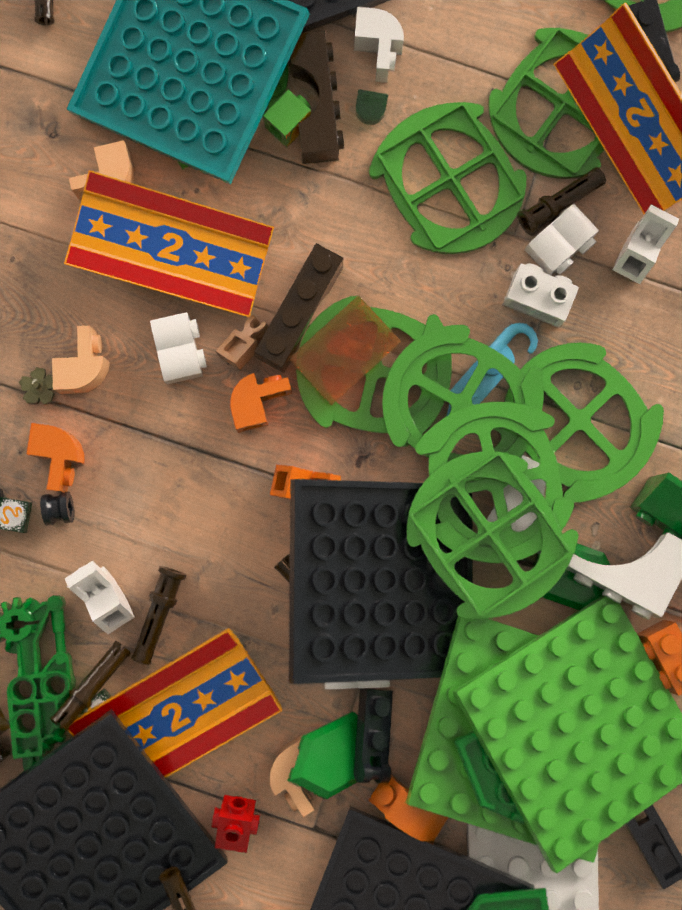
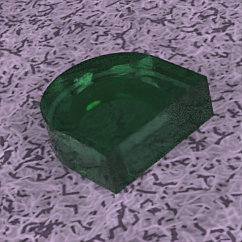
M359 89L355 109L357 118L367 125L379 123L385 116L388 94Z

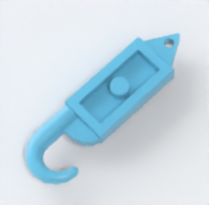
M515 323L505 328L489 347L515 363L514 354L507 344L517 334L523 333L530 339L528 353L532 354L537 348L538 338L534 329L529 325ZM478 361L450 390L451 392L459 394L463 391L476 369ZM492 368L486 372L472 396V403L474 405L481 403L503 378L496 369ZM450 404L448 405L447 416L451 411Z

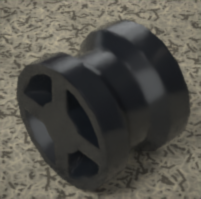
M61 492L59 496L54 497L51 494L41 496V515L46 526L54 525L56 521H63L64 523H72L74 521V504L70 492Z

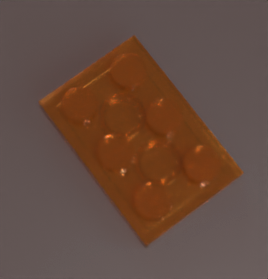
M358 295L290 356L289 361L332 406L401 343V340Z

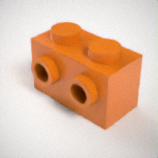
M662 620L637 633L644 645V650L649 659L653 661L660 674L659 678L665 690L668 689L670 693L679 696L682 694V633L676 622Z

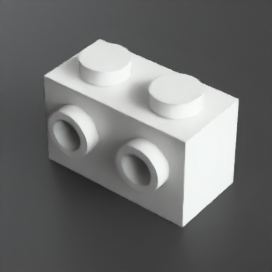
M521 263L514 274L502 305L559 328L567 319L579 287L573 285L572 281L567 277L555 275L554 277L544 273V270L535 264L528 263L524 265Z

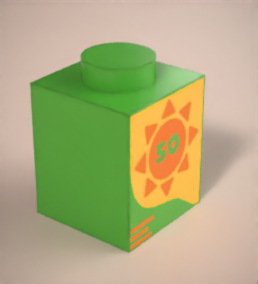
M288 89L263 115L265 128L285 147H288L299 136L298 123L311 115V106L303 96H295Z

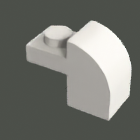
M357 7L354 51L378 53L375 82L387 83L388 72L395 71L396 55H402L404 42L402 27L398 20L387 11L376 8Z
M650 205L627 238L613 270L641 284L656 263L661 247L676 228L679 219Z
M91 561L65 578L68 588L85 602L92 621L105 633L110 634L135 617L122 590L104 566L100 568Z

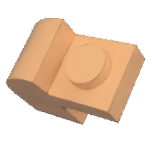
M124 140L94 147L99 168L97 173L134 184L135 171L133 162ZM88 174L69 178L71 190L78 200H82Z
M90 325L77 326L78 357L52 358L53 390L60 394H79L92 391L104 381L108 374L110 362L103 356H97V353L102 351L101 336L97 335V332Z
M301 734L283 746L275 756L270 772V785L274 796L286 789L285 798L294 812L299 810L302 816L305 817L315 810V802L307 789L287 781L291 768L295 767L300 751L298 746L303 736Z

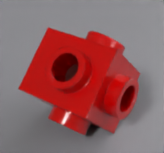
M224 795L221 808L215 807L211 828L217 829L214 848L247 853L251 834L257 835L260 815L254 814L256 800L241 796Z

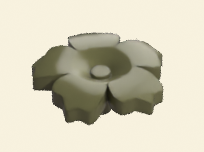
M36 367L34 371L30 372L31 378L22 376L19 383L21 390L26 392L23 399L28 404H38L40 400L45 405L52 402V398L55 395L51 391L53 390V376L50 374L46 376L44 368Z

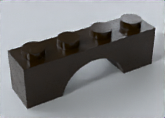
M325 31L301 33L290 56L292 77L309 84L319 98L315 111L307 119L298 123L302 163L339 161V149H344L343 131L336 129L335 121L341 120L339 100L333 101L332 91H337L336 72H330L329 62L334 61L332 42L326 43Z
M317 243L314 245L255 350L258 360L285 373L299 348L311 318L322 300L329 294L341 273L343 257Z

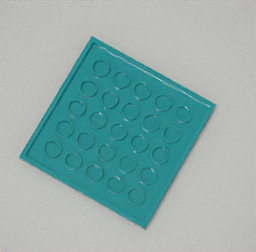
M116 0L68 104L67 110L73 115L231 185L309 18V10L288 0Z

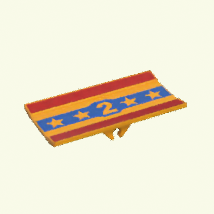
M623 3L606 21L553 65L642 213L645 214L650 205L665 211L682 200V94L627 3Z
M88 170L82 200L64 264L250 318L274 227Z
M227 628L78 716L68 728V731L72 736H75L112 709L166 778L280 713L283 708L239 639L230 628Z

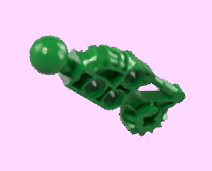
M61 595L51 596L42 603L32 597L26 599L23 603L20 597H14L12 605L8 602L0 604L3 613L0 612V642L6 640L5 651L17 654L18 677L11 680L7 687V701L13 759L22 758L23 772L41 760L42 755L54 748V744L64 742L67 737L66 732L60 729V725L56 726L50 720L51 716L69 698L68 693L72 688H75L76 684L73 675L72 657L66 651L64 631H66L64 619L66 600ZM51 616L52 630L55 634L56 654L42 668L39 641ZM39 620L37 624L14 628V622L17 621L30 622ZM54 676H59L64 680L65 689L62 693L54 691L51 686ZM22 681H27L32 686L30 697H25L20 693L19 685ZM24 714H30L34 717L35 727L33 730H29L23 725L22 719Z

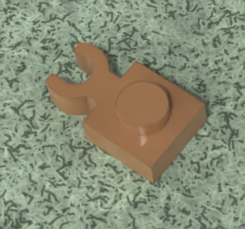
M254 315L246 320L245 328L242 332L235 329L215 351L222 360L239 370L254 356L255 350L258 347L257 341L263 338L269 327L265 321L260 324Z

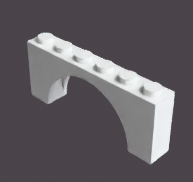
M525 455L521 457L528 463L527 469L536 468L540 464ZM541 479L532 480L531 482L544 496L545 482ZM510 485L504 488L505 501L509 512L522 502L523 497L520 492ZM495 506L487 518L489 522L497 520ZM528 512L512 523L511 527L516 532L526 530L535 521L537 516L532 512ZM665 533L659 537L654 546L645 555L623 565L595 564L573 554L566 570L574 573L573 579L589 588L594 584L604 590L603 596L610 598L618 604L623 600L632 605L631 611L647 620H650L651 616L660 618L663 616L682 579V540L670 533Z

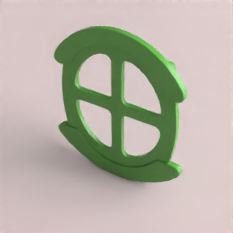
M540 28L536 31L534 38L540 45L522 60L510 76L503 91L499 89L491 91L489 96V116L499 143L516 162L528 170L546 177L571 179L582 177L595 167L600 168L601 162L597 157L604 151V148L596 135L591 143L571 152H551L543 146L544 140L563 115L571 116L594 133L582 111L575 104V100L569 90L564 94H560L533 74V71L538 66L549 60L563 57L588 36L582 32L563 28ZM523 86L531 88L554 106V110L532 137H528L522 132L516 115L517 96L520 88Z
M468 102L439 104L409 116L387 135L372 159L369 176L372 179H377L384 175L387 188L395 205L404 219L415 230L410 238L415 246L441 254H460L480 249L499 238L509 228L522 206L526 191V173L522 169L513 170L501 145L478 120L484 112V108L480 104ZM439 130L460 132L477 141L483 147V153L462 166L453 169L442 156L431 135ZM419 143L429 155L441 177L411 195L405 191L403 185L402 165L409 148ZM490 163L495 166L498 174L499 191L492 211L482 215L478 212L460 182L467 175ZM449 189L468 216L470 224L464 228L443 227L425 218L419 213L417 207L442 190Z
M358 296L344 298L325 309L306 331L299 347L296 363L299 392L313 419L324 428H329L332 422L335 421L362 431L388 434L384 417L377 418L370 414L376 382L380 378L387 379L391 369L382 364L388 332L396 328L407 334L411 339L416 340L427 332L444 327L439 317L435 314L430 315L425 325L411 317L394 311L361 306V299ZM361 323H374L378 327L372 356L369 361L355 360L334 355L327 351L329 341L338 332L347 327ZM451 354L441 355L426 362V372L423 375L449 390L452 375ZM331 365L365 375L366 381L357 411L351 412L343 408L330 396L321 378L323 366ZM418 386L421 390L420 397L409 407V411L414 424L423 435L439 415L445 401ZM406 442L403 447H407L409 444Z
M450 325L434 329L409 344L398 356L388 373L382 400L383 417L388 435L396 447H402L407 442L415 448L423 435L414 424L408 407V392L413 385H418L449 403L451 406L450 415L462 408L474 405L472 403V396L486 372L492 368L496 369L508 383L514 403L542 410L544 383L541 370L538 367H532L525 375L504 355L481 342L468 338L470 329L466 325ZM445 354H466L475 357L478 361L472 376L459 394L451 392L424 376L422 367L425 363ZM504 428L494 429L501 435L500 442L493 447L494 451L512 454L521 458L530 444L510 430ZM451 452L448 461L459 456H462L463 454H456ZM474 478V479L469 480L468 482H470V481H475V480H480V479H483V478Z
M567 343L549 348L533 357L520 369L526 375L530 368L538 367L542 373L544 393L569 418L568 424L550 441L554 453L576 431L580 430L609 458V463L606 467L595 471L575 470L558 463L562 485L568 487L563 493V497H571L574 503L585 502L610 494L633 479L646 465L654 452L660 437L664 416L663 406L655 404L648 409L640 395L625 377L603 360L606 355V349L601 345L591 343ZM569 369L583 370L602 378L605 381V387L583 409H577L551 383L550 379L554 373ZM509 387L504 402L514 403V398ZM613 395H619L622 398L630 418V437L628 444L623 450L616 449L591 423L592 415ZM529 445L525 452L532 460L540 463L537 453Z
M512 402L475 404L462 408L440 420L416 444L415 451L418 455L429 454L430 476L440 466L447 463L453 448L464 436L476 434L479 437L482 451H494L491 431L495 428L510 430L525 439L537 453L540 459L539 466L527 469L523 474L530 481L541 479L545 482V499L551 507L561 531L572 514L574 501L571 497H563L558 462L552 445L544 429L551 428L555 420L554 417L542 410ZM490 478L466 482L465 490L468 494L484 490L492 494L497 519L508 513L504 496V488L508 484ZM447 495L442 500L437 512L441 523L436 524L435 527L437 539L453 551L477 533L464 525L454 513L450 501L456 496ZM538 517L526 530L516 532L509 525L500 532L501 541L516 561L541 551L542 533ZM487 543L480 545L465 556L479 562L502 563L493 548Z
M480 451L465 454L448 461L425 480L410 507L407 521V541L412 547L421 544L424 553L437 574L456 595L465 601L457 608V614L462 618H495L509 615L533 604L549 592L558 582L576 550L578 532L574 529H569L562 534L559 523L546 499L529 478L523 474L528 468V463L523 458L512 454ZM474 478L495 479L516 489L521 493L523 500L518 506L496 521L489 522L465 490V484ZM447 495H454L476 524L478 532L450 553H443L436 536V516L442 500ZM532 512L536 514L540 523L542 547L539 559L533 569L523 571L501 541L500 532L526 513ZM487 543L493 548L510 572L513 581L504 588L482 587L461 577L454 569L455 563L480 545Z

